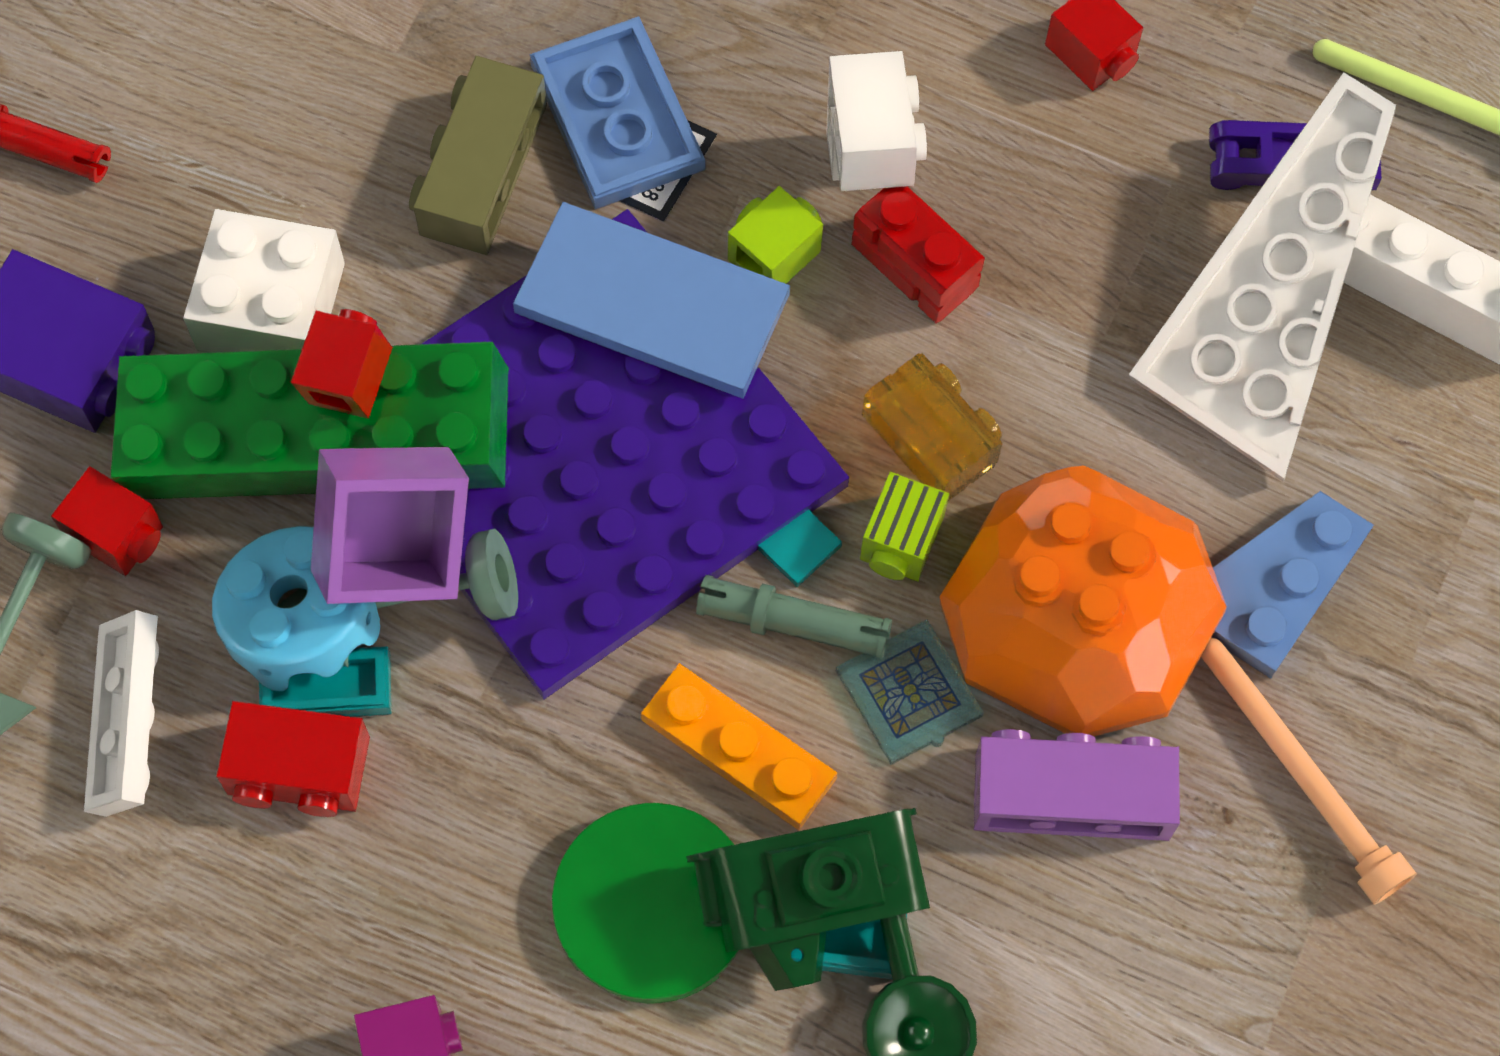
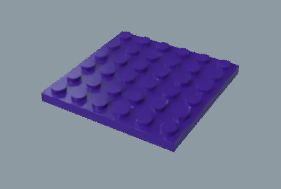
M628 209L612 219L647 232ZM524 276L422 344L493 342L509 367L505 487L468 489L460 574L466 573L465 551L470 537L477 532L496 529L508 546L517 577L518 608L515 616L499 620L489 619L477 607L470 588L461 591L545 700L702 590L701 584L706 575L713 576L716 579L756 552L759 544L807 510L813 512L846 489L849 485V476L759 367H757L747 392L742 399L514 313L513 303L526 278Z

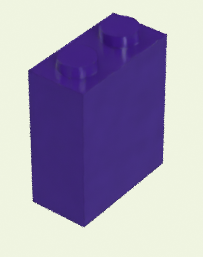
M12 249L0 268V392L96 433L105 416L111 417L115 413L119 356L150 355L155 341V330L146 309L141 303Z

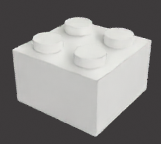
M215 209L183 317L196 350L218 353L302 349L315 311L332 313L345 265L336 230Z

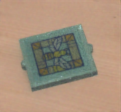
M928 619L886 641L887 650L883 659L862 653L840 664L835 670L890 765L930 744L934 747L942 746L945 736L983 717L984 714Z

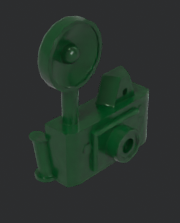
M916 808L887 812L686 856L687 863L694 862L704 918L703 925L707 927L721 926L726 952L749 948L774 991L821 981L827 931L880 920L893 982L885 985L870 1001L863 1019V1047L867 1056H973L977 1045L976 1019L968 1000L951 983L931 975L919 976L906 913L929 909L930 904L911 816L917 815ZM795 948L799 949L802 953V958L798 962L794 961L791 957V952Z

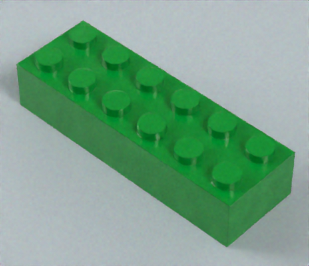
M493 342L392 346L393 348L369 419L307 403L291 384L302 349L119 356L111 478L143 499L316 494L319 449L449 447L469 477L468 489L504 488L509 367Z

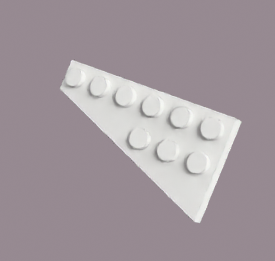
M1344 72L1129 373L1132 381L1283 482L1396 109V104Z

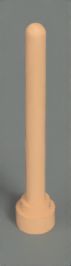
M1211 638L1201 658L1359 864L1355 867V870L1361 876L1357 883L1371 902L1376 905L1405 886L1417 875L1401 852L1393 854L1387 845L1381 848L1378 846L1223 643L1216 638Z

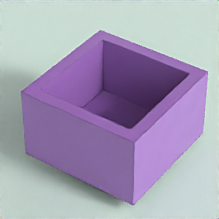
M449 447L319 449L311 572L327 604L458 599L469 477Z

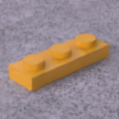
M680 663L641 712V720L797 830L801 829L837 779V772Z

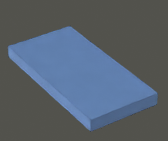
M562 202L515 298L513 306L514 313L743 399L788 300L790 285Z

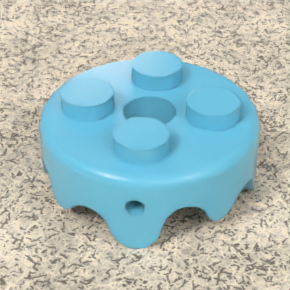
M295 526L278 529L258 537L243 547L227 563L222 571L212 597V618L217 634L230 656L250 672L263 686L274 691L286 690L290 677L296 674L313 673L322 677L333 676L341 669L345 659L357 646L361 644L373 645L380 633V618L376 602L326 603L311 572L314 527ZM295 588L308 590L304 600L297 606L292 608L277 607L279 599L287 591Z

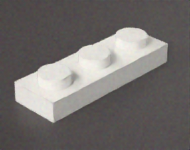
M135 610L99 625L84 812L107 817L144 804L145 792L150 780V770L147 765L149 730L153 724L155 713L152 703L154 667L159 656V646L156 641L158 616Z

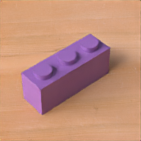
M1014 729L995 731L991 737L981 736L975 754L974 830L1169 841L1180 824L1179 747L1161 746L1159 739L1145 736L1125 738L1122 740V744L1096 743L1094 736L1084 733H1066L1059 735L1056 740L1031 739V735L1028 732Z

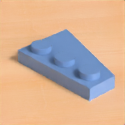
M1319 491L1213 567L1227 607L1211 638L1220 640L1230 653L1271 679L1374 525Z

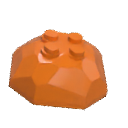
M1084 465L1045 473L1001 493L939 596L942 612L966 684L1065 734L1084 733L1094 737L1167 717L1225 614L1227 607L1201 533L1194 521Z

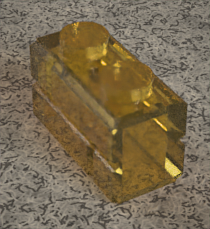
M918 353L897 368L894 374H889L867 391L864 395L862 416L921 483L950 493L948 501H950L962 492L968 484L974 483L998 463L1003 445L1000 440L1002 433L995 419L986 410L978 408L974 411L959 395L962 392L961 385L946 365L939 363L934 367L923 353Z

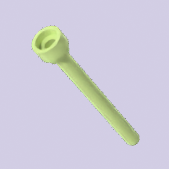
M1321 39L1313 46V56L1321 63L1500 136V109L1331 40Z

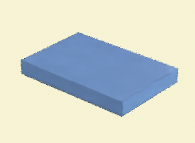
M639 16L530 54V63L533 71L544 75L547 103L595 210L705 170L703 153Z

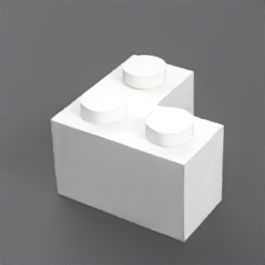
M902 51L829 56L826 135L832 180L840 181L841 191L914 186L916 161L926 160L927 142L924 123H915L912 114L919 111L918 81L916 75L906 76Z

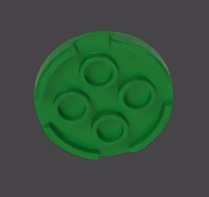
M642 803L619 808L600 817L586 827L564 854L556 873L552 893V911L558 939L576 970L580 971L598 987L620 996L623 1000L646 1004L665 1003L683 999L698 993L716 981L719 975L730 965L738 951L726 952L721 926L707 927L703 925L704 918L694 862L687 863L686 856L734 845L729 837L717 825L702 815L683 807L663 803Z

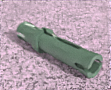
M706 575L703 579L701 588L705 589V593L699 592L696 607L697 615H708L749 625L750 631L755 634L765 635L767 630L873 655L879 659H883L887 650L885 642L889 641L892 619H882L776 593L775 586L762 583L760 589L716 579L710 575Z

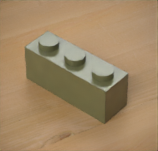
M475 56L468 75H460L457 78L451 96V109L453 112L447 126L439 125L437 127L430 148V158L433 161L426 177L419 175L416 178L410 194L409 209L415 213L419 236L488 255L547 107L544 75Z

